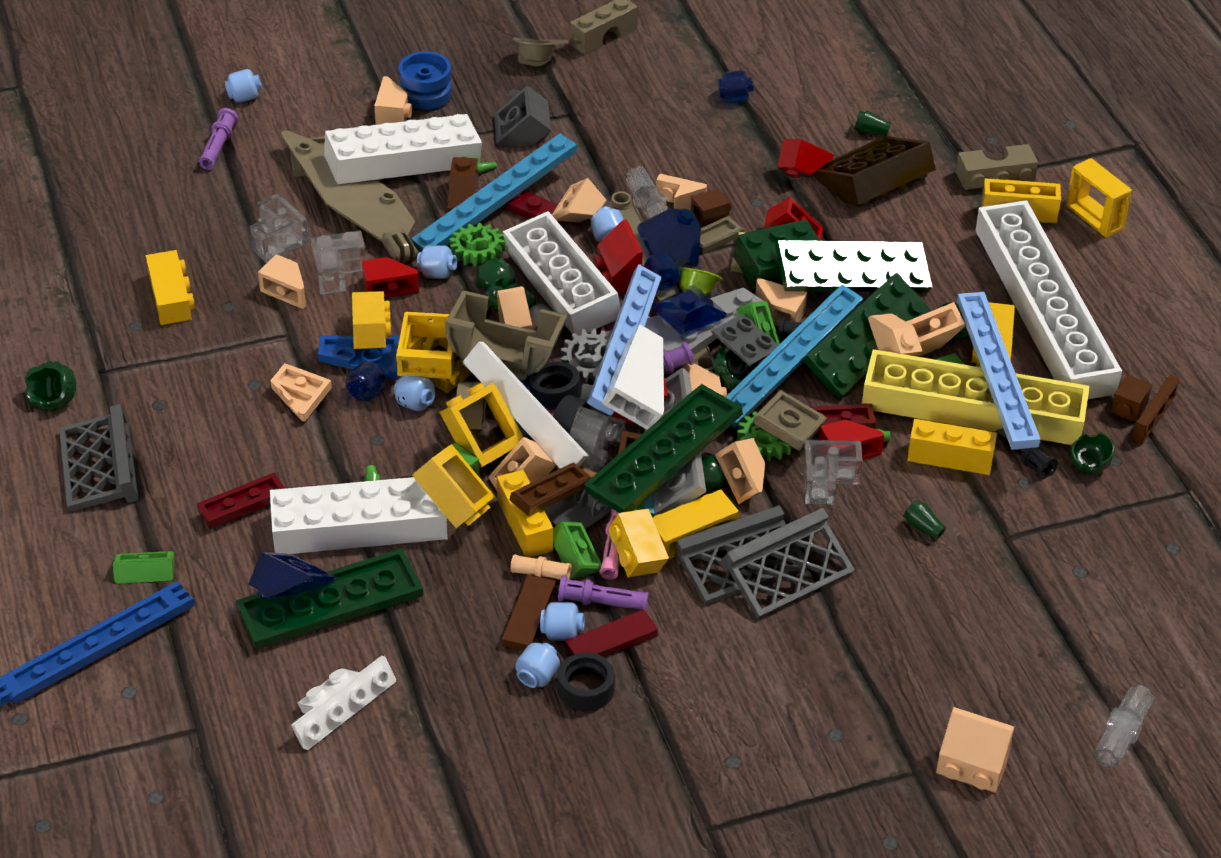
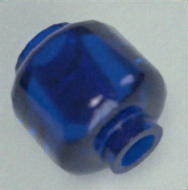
M744 70L725 72L722 78L718 80L720 97H724L729 103L745 101L749 98L750 92L754 91L753 78L748 77Z
M658 252L650 256L644 263L645 268L661 276L657 290H669L679 282L681 277L680 267L670 254Z
M368 361L362 362L347 374L345 380L346 388L355 399L363 402L370 401L384 389L386 378L383 370L378 365Z

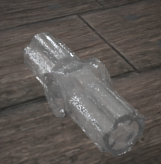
M644 167L631 168L626 173V182L634 194L635 206L643 210L656 234L669 233L675 227V220L666 206V196L658 192Z
M1141 685L1136 687L1130 686L1119 708L1115 707L1107 721L1105 733L1094 752V756L1101 765L1108 768L1112 766L1118 767L1130 744L1134 745L1143 728L1144 719L1155 698L1148 688Z

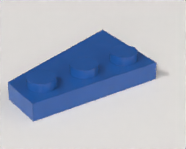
M320 336L318 359L322 363L398 380L396 354L400 336L386 338V348L354 349L353 336Z

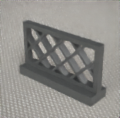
M121 404L111 406V414L59 428L66 502L69 512L125 497L127 503L139 500L129 422ZM109 425L102 434L95 432L99 427ZM81 433L75 442L68 440L69 435ZM89 437L96 439L89 448L83 446ZM104 443L110 445L111 447L104 454L97 451ZM76 451L84 453L77 461L70 459ZM91 457L99 459L92 467L84 465ZM106 463L113 465L106 474L99 471ZM79 470L86 473L79 481L72 479ZM94 476L101 479L94 487L86 485ZM108 483L116 485L114 490L101 491ZM81 490L88 492L84 498L74 500V497Z
M780 505L677 540L674 557L678 565L683 564L704 605L742 593L737 583L729 580L730 571L727 572L725 578L709 573L713 564L721 566L720 562L722 559L716 557L719 551H731L742 546L745 542L753 541L785 526L786 523L783 520L785 513ZM791 545L788 555L803 559L804 554L799 546ZM766 557L764 564L774 567L773 570H777L780 568L781 559L777 558V560ZM701 559L709 562L706 571L693 567L691 561ZM785 564L783 573L788 575L799 573L801 566ZM748 568L739 570L741 574L748 576V581L755 583L757 571ZM762 574L759 585L776 581L777 578L768 574ZM709 580L722 585L720 591L708 594L704 587L705 581Z
M824 508L727 552L721 560L720 564L725 573L730 571L757 619L855 571L826 522L829 516ZM822 531L828 541L826 548L811 544L813 535ZM791 545L805 548L802 560L788 555ZM810 550L824 555L822 566L807 562ZM773 556L781 559L779 571L764 566L766 557ZM831 557L839 560L844 569L839 572L827 569L828 558ZM786 561L801 566L798 578L783 573ZM748 567L758 571L755 583L745 580L739 570ZM805 568L820 573L818 582L811 583L802 580ZM762 573L777 578L774 589L759 585ZM781 579L796 584L793 594L788 595L779 591ZM757 591L772 596L770 605L761 609L756 600Z

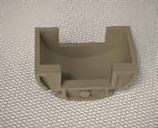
M462 291L445 324L447 341L453 353L456 352L464 361L478 342H484L519 381L526 379L527 376L535 372H539L544 367L562 331L567 315L541 309L537 331L487 320L486 313L489 296Z

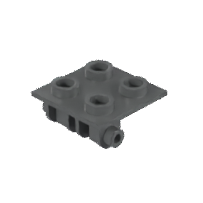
M743 314L711 330L713 335L749 366L757 362L760 364L779 346L769 335L765 334L751 319Z
M585 489L544 509L549 521L555 526L559 522H578L583 524L585 530L612 512V508L588 494Z

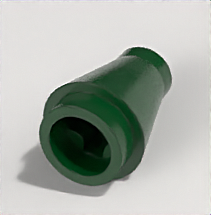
M859 110L854 129L860 130L859 133L887 136L891 122L868 110L865 112Z
M915 500L903 515L908 525L931 536L934 540L939 539L946 530V526L940 522L926 502L921 503L919 500Z

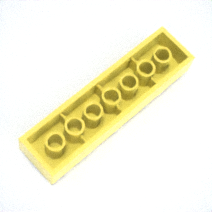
M873 349L862 404H872L873 411L993 432L1004 429L981 367ZM1016 374L1040 440L1072 445L1073 442L1078 440L1083 431L1089 386Z

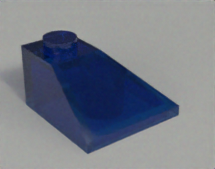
M670 208L638 225L637 230L652 260L697 267L699 263L701 226L693 211Z
M694 284L652 305V309L684 338L727 317V313Z
M261 552L248 585L258 589V595L273 600L274 597H288L335 583L337 577L292 554Z

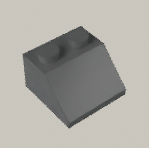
M528 85L494 113L496 144L499 146L535 145L539 140L546 138L551 131L548 100Z

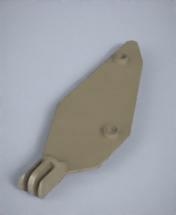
M285 130L281 132L282 139L327 206L380 240L393 260L402 264L408 263L409 259L411 262L417 260L419 252L408 237L415 224V220L393 190L377 180L337 184L325 159L324 146L291 131Z

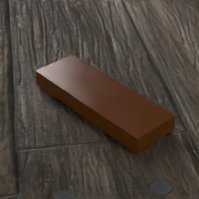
M1169 375L1136 423L1133 442L1141 445L1148 438L1175 399L1179 384L1178 377Z
M573 462L511 492L509 500L529 517L585 489L584 484L592 477Z
M527 575L503 635L502 646L524 651L528 645L535 642L540 629L541 611L546 610L548 604H550L556 588L555 580Z

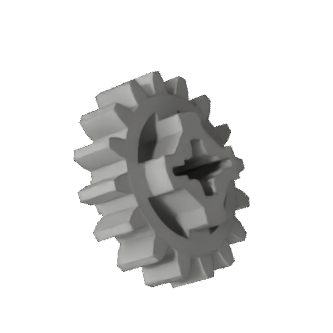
M582 329V335L580 336L572 333V341L566 339L564 341L565 348H561V362L569 363L576 367L580 373V378H583L584 384H587L589 379H593V382L595 381L609 339L606 340V332L597 335L596 329H593L591 334H587L586 330Z

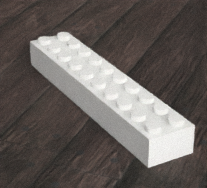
M1027 200L980 207L975 231L1054 380L1089 386L1088 399L1114 395L1120 384L1122 370Z

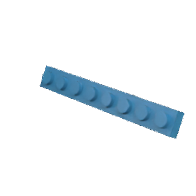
M559 133L411 239L413 245L420 252L426 246H447L450 243V238H452V233H459V227L466 229L468 224L475 226L578 152L577 144Z
M842 284L726 396L729 400L740 405L743 411V415L731 427L735 429L739 422H743L744 416H749L803 363L802 359L862 304L863 298Z

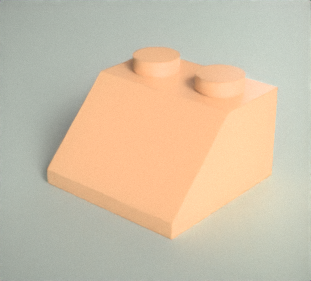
M954 707L939 753L936 773L949 779L958 780L979 789L996 793L1007 765L1014 726Z

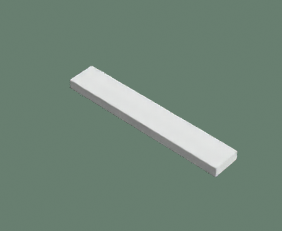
M478 342L464 359L463 363L484 386L495 383L512 417L559 468L573 462L580 467L589 455L484 342Z

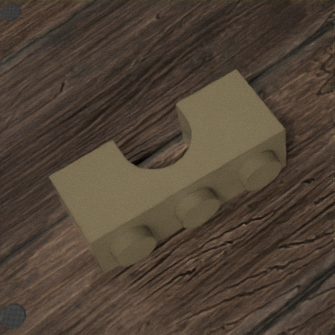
M614 0L571 21L570 46L585 56L602 47L603 37L607 30L619 38L637 30L638 6L629 0Z
M1029 144L1005 147L1004 158L999 161L987 158L982 150L959 152L956 174L964 190L983 188L985 178L1034 182L1038 161Z

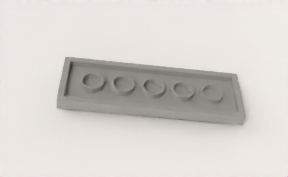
M681 368L665 379L668 400L664 403V412L661 418L692 392L690 374L684 368ZM701 452L653 493L656 515L670 511L682 504H687L706 492Z

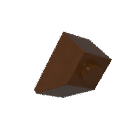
M453 157L449 177L448 212L477 192L478 158Z

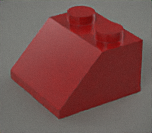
M622 220L597 244V256H594L595 267L616 290L618 296L626 294L633 272L639 264L642 266L643 252L628 220Z

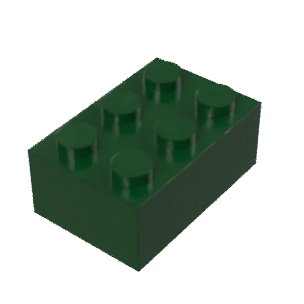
M807 219L737 236L733 257L754 292H756L758 278L783 285L775 248L778 241H820Z

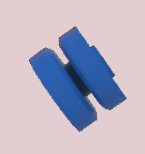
M421 51L404 57L399 63L400 87L408 93V103L412 104V108L431 110L448 103L452 97L451 64L446 57L435 52Z

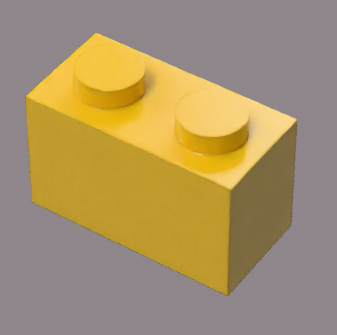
M649 509L618 513L608 527L610 539L616 546L620 564L624 567L628 578L658 573L669 559Z

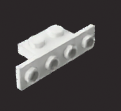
M380 656L361 672L347 669L334 671L330 674L327 681L320 686L310 689L306 693V697L298 702L302 713L305 714L291 724L303 749L309 750L396 682V678L385 656Z

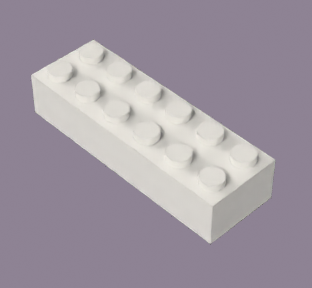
M456 114L447 117H432L430 119L408 120L405 122L359 126L347 129L338 128L325 131L324 156L336 183L345 184L447 171L451 169L453 157L478 158V162H480L482 141L468 115Z
M549 211L503 231L508 255L552 310L556 313L567 315L565 326L571 333L580 336L582 335V329L589 333L593 329L600 328L617 320L621 309L618 293Z
M414 477L270 490L275 555L448 539L447 517Z

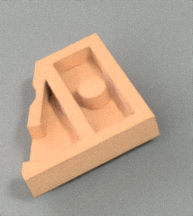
M286 363L270 380L271 388L304 422L332 388L331 380Z

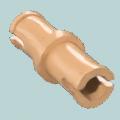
M514 554L512 557V573L561 580L562 576H567V579H570L572 566L570 563L548 561L546 557L542 556L536 559Z

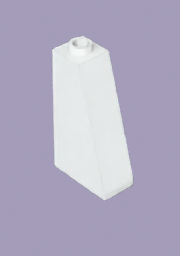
M639 324L626 343L602 404L647 430L661 418L664 412L663 338Z

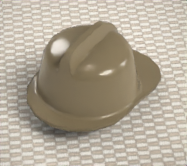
M512 38L513 41L518 42L519 62L531 66L546 64L551 59L556 44L569 42L568 40Z

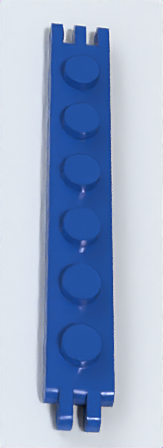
M175 582L1 676L0 706L11 701L15 704L23 701L187 611L195 605L196 600L189 596L187 590L183 589L179 582Z

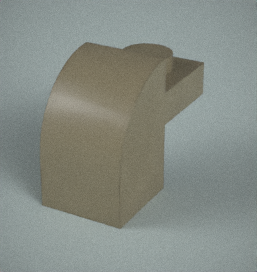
M459 381L456 396L461 395L462 399L470 395L468 389L479 383ZM484 397L459 410L469 429L482 430L485 426V407L487 402Z

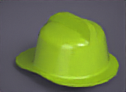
M670 263V265L679 268V288L683 291L685 297L689 299L701 300L705 296H709L716 282L722 280L720 276L707 271L682 268Z

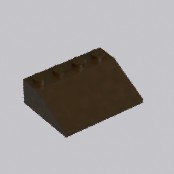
M884 136L832 159L814 172L812 176L843 202L852 203L855 206H864L870 202V199L888 195L892 189L904 188L912 180L926 178L928 173L936 170L930 142Z

